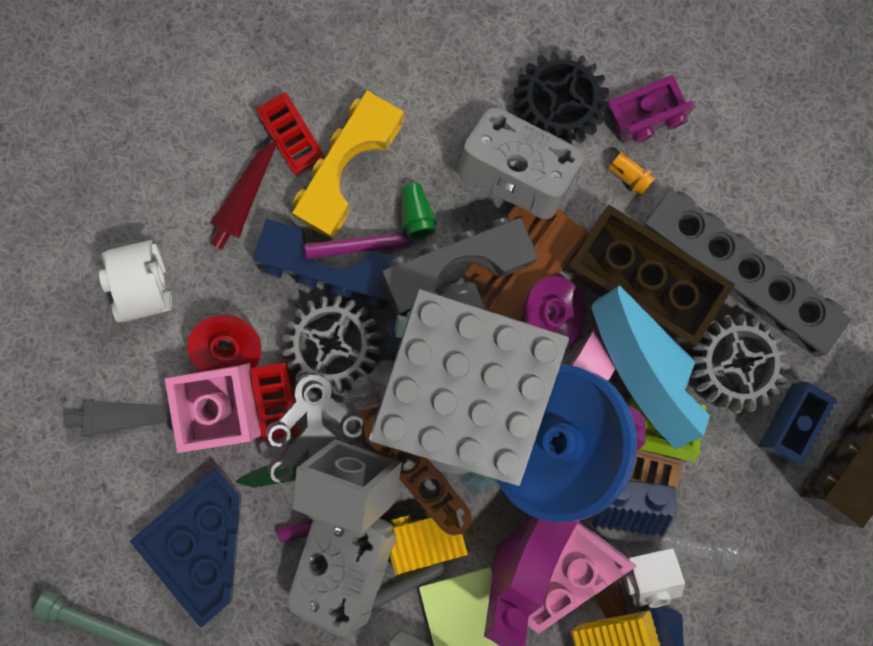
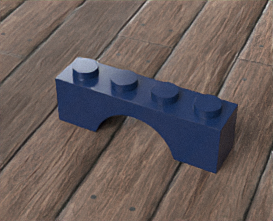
M266 219L253 257V261L258 266H261V273L281 279L283 273L296 277V284L311 289H316L317 284L331 287L330 294L341 296L348 300L354 294L366 298L364 304L376 309L385 310L386 305L391 306L380 277L382 271L387 269L385 265L397 258L371 250L362 261L354 266L344 269L327 268L318 264L313 259L303 258L302 245H305L306 241L305 234L301 229Z

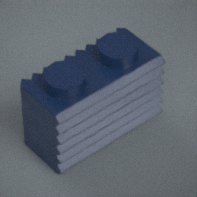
M806 381L792 383L758 447L785 463H805L804 457L809 456L808 450H812L811 444L816 443L815 437L820 436L818 431L823 430L822 424L827 423L826 417H830L829 411L834 410L833 404L837 403L836 398Z
M629 480L622 493L609 507L592 516V526L595 529L600 526L603 530L607 527L610 531L615 529L617 532L622 529L625 533L630 531L632 534L637 531L639 535L644 532L647 536L652 534L654 537L659 534L663 538L677 515L676 487Z

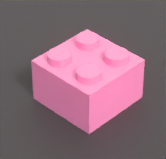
M250 364L165 378L177 453L250 442L261 436Z

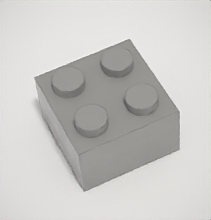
M334 439L297 467L292 509L306 514L311 519L323 520L341 527L346 532L362 535L396 502L402 462Z

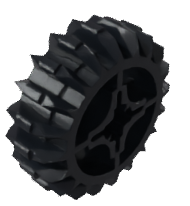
M555 50L551 53L550 61L541 54L537 58V66L528 63L525 69L527 74H520L518 76L517 82L520 86L515 87L513 96L518 100L514 102L513 109L522 112L518 115V118L526 122L530 121L531 125L558 138H563V141L572 144V136H574L575 140L581 144L586 139L585 133L593 136L597 132L595 124L602 125L606 118L602 112L607 111L610 103L604 99L608 97L610 92L609 88L600 87L604 83L605 77L604 75H593L597 69L596 63L588 67L583 65L585 62L584 55L580 56L576 62L571 60L572 53L570 50L566 52L564 59H560L559 54ZM566 75L564 80L560 82L542 81L549 76ZM577 81L585 88L589 98V105L584 103V98L576 93L575 84ZM566 87H569L564 104H560L557 110L554 111L558 95L563 94ZM532 92L539 95V99L546 103L548 107L546 117H543L535 107ZM563 115H571L573 117L579 115L582 117L572 123H556L558 118Z

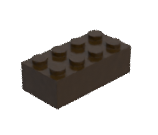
M609 204L564 271L565 274L601 297L620 285L685 350L698 345L735 286L730 280Z
M873 384L864 395L867 402L860 411L855 410L846 419L844 427L847 430L840 440H833L825 449L823 457L826 460L819 470H812L804 479L802 487L805 490L800 496L835 523L864 528L873 515Z

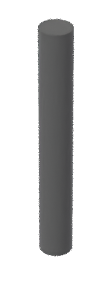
M441 562L420 568L377 592L371 611L447 572L445 565Z

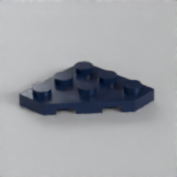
M219 467L214 468L129 541L200 628L232 602L242 495Z

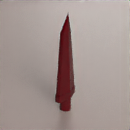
M278 139L256 153L217 214L213 216L210 224L217 227V230L209 244L223 250L230 235L238 239L240 238Z

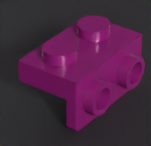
M674 75L608 101L610 103L608 112L623 144L633 139L636 144L646 141L655 135V130L667 126L668 130L675 129L688 122L687 117L695 108L693 101H685Z

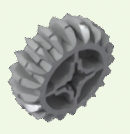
M321 296L320 303L322 308L317 309L316 305L310 300L306 303L311 311L308 315H305L300 309L295 311L296 316L301 319L299 325L293 321L287 322L286 326L295 331L294 336L283 335L282 340L293 344V348H286L282 353L285 357L295 356L296 358L287 364L289 370L292 371L301 367V370L295 377L297 381L306 374H320L329 381L330 385L335 383L336 392L341 394L344 392L343 381L347 380L349 386L355 389L357 388V383L353 377L356 374L365 381L369 378L368 374L362 370L365 364L370 368L375 369L377 367V363L368 357L369 354H381L379 347L370 346V342L380 340L381 335L375 332L368 333V330L374 328L377 324L374 319L362 322L368 314L367 309L364 307L356 314L353 313L356 308L354 300L351 299L346 307L342 308L343 301L341 296H335L333 306H329L326 296ZM340 316L338 321L334 322L333 326L327 331L321 332L309 328L314 322L323 317ZM350 321L360 331L362 339L361 352L345 343V334ZM338 335L340 339L337 342L341 344L343 349L349 351L345 353L341 350L332 349L329 354H326L324 350L327 347L316 337L332 340L334 336ZM304 338L312 341L318 347L319 353L314 369L309 366L304 357ZM343 357L355 362L344 372L333 375L324 374L327 367L336 358Z
M744 314L736 315L734 322L729 315L721 317V325L716 321H712L708 327L710 333L706 331L701 338L704 344L698 343L696 347L691 348L694 352L700 353L699 357H691L695 361L694 365L699 366V370L692 371L690 378L701 377L703 382L695 387V390L701 392L709 389L710 391L707 393L705 401L712 403L720 397L717 408L719 410H726L730 405L733 413H741L743 406L747 412L756 411V402L762 407L769 405L767 395L778 397L780 394L775 384H786L788 381L785 376L779 374L780 371L788 370L790 367L788 363L780 362V357L788 354L786 348L778 350L776 344L782 340V337L777 335L770 338L768 335L772 330L771 325L767 324L758 329L759 318L753 317L747 323ZM738 335H743L754 341L762 352L753 353L745 347L743 340H739ZM725 337L724 358L721 362L712 364L713 351L718 342ZM753 359V362L746 363L745 367L724 368V365L731 364L732 360ZM765 363L763 378L757 387L753 389L751 383L755 382L754 370L758 365ZM726 374L730 376L734 385L739 386L740 393H735L725 388L715 375Z

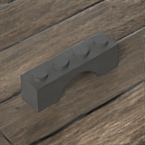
M504 217L488 225L489 230L477 235L475 230L467 231L455 237V243L442 248L441 243L433 244L421 250V256L408 261L406 256L388 262L385 265L387 269L382 271L380 279L396 318L397 315L405 316L411 311L418 288L435 293L438 276L453 265L461 263L477 264L489 270L497 279L532 266L537 261L538 256L522 219L518 218L510 222L508 217Z

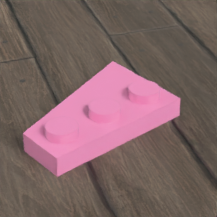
M579 521L557 562L542 607L529 615L528 626L539 634L634 569L637 565Z

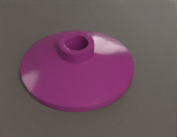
M549 276L540 279L532 286L526 297L524 305L525 322L569 337L567 346L571 345L581 334L585 323V304L580 291L570 280L561 276Z

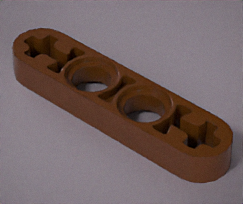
M376 414L370 417L365 424V437L378 454L395 460L396 455L401 450L392 448L389 454L385 455L383 450L390 447L371 442L369 439L377 416ZM416 455L415 466L410 470H401L399 480L442 531L452 536L465 533L472 521L468 506L427 458ZM433 478L440 483L441 491L438 497L428 500L420 495L419 486L423 480ZM448 493L453 497V500L447 502L449 507L454 512L461 509L465 513L461 517L464 524L460 528L454 524L450 527L445 525L444 522L447 521L448 517L441 507L436 514L431 509V507L440 504Z

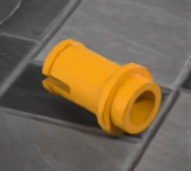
M621 152L608 168V171L614 173L633 188L631 191L633 194L637 191L640 195H643L656 179L650 175L652 172L650 169L645 171L627 157L624 152Z

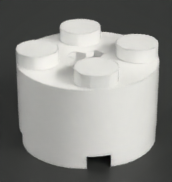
M152 240L102 252L101 257L105 269L99 271V279L105 293L111 291L114 300L112 302V312L117 323L172 310L171 292L163 293V290L166 288L163 275L166 272L164 262L157 245L152 244Z

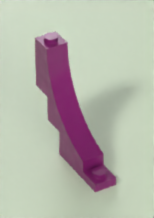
M628 407L635 424L638 451L645 445V418L637 409ZM525 513L524 524L496 547L484 637L499 646H526L529 615L542 607L557 562L579 521L548 522Z

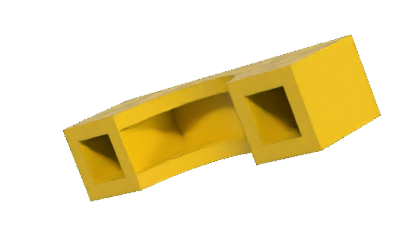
M368 90L362 99L356 98L347 114V117L350 119L344 129L338 128L329 143L331 150L325 160L320 158L316 162L310 175L313 178L306 190L302 188L297 193L292 203L294 208L292 214L296 220L332 241L351 212L348 202L340 191V178L344 167L354 156L361 152L375 149L387 151L405 122L403 110Z

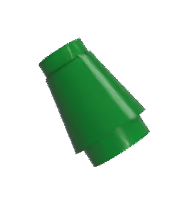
M419 183L405 185L401 188L402 230L407 232L409 239L427 238L436 232L435 225L437 224V219L423 191L422 185Z

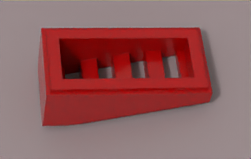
M286 92L256 109L259 118L274 141L278 139L276 145L295 176L316 164L320 158H326ZM285 109H288L289 112L285 113L284 115L280 116L272 122L270 121V118L274 117L275 115L279 114ZM292 121L296 122L297 125L279 135L277 133V130ZM298 135H304L305 138L287 148L285 146V143ZM310 145L312 151L294 161L292 156Z
M287 363L250 368L262 442L269 441L266 437L268 423L278 421L284 414L267 415L266 408L286 405L287 410L294 402L291 372L287 368ZM281 376L282 383L263 385L262 379ZM283 391L284 398L265 400V393ZM297 422L290 429L291 438L299 435ZM276 429L272 433V438L276 440L282 438L284 429Z

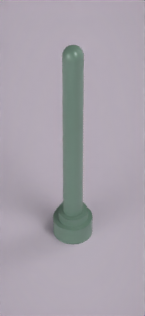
M45 590L41 594L32 613L33 619L48 624L50 621L57 623L60 620L123 646H166L66 606V601L61 600V595L49 590Z

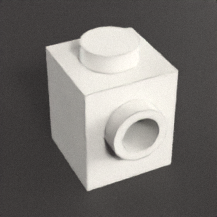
M674 548L629 558L637 566L623 575L628 594H635L638 606L649 604L651 608L662 607L669 604L671 599L682 597L685 581Z

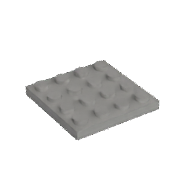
M418 288L369 437L370 441L520 486L569 337Z

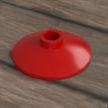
M214 315L203 319L195 325L188 338L187 350L192 363L200 371L250 364V368H255L261 357L262 344L256 330L243 319L231 315ZM221 340H229L232 342V344L225 345L221 342Z

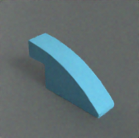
M620 285L594 301L591 306L611 360L628 391L658 432L674 449L703 437L710 415L685 391L695 361Z

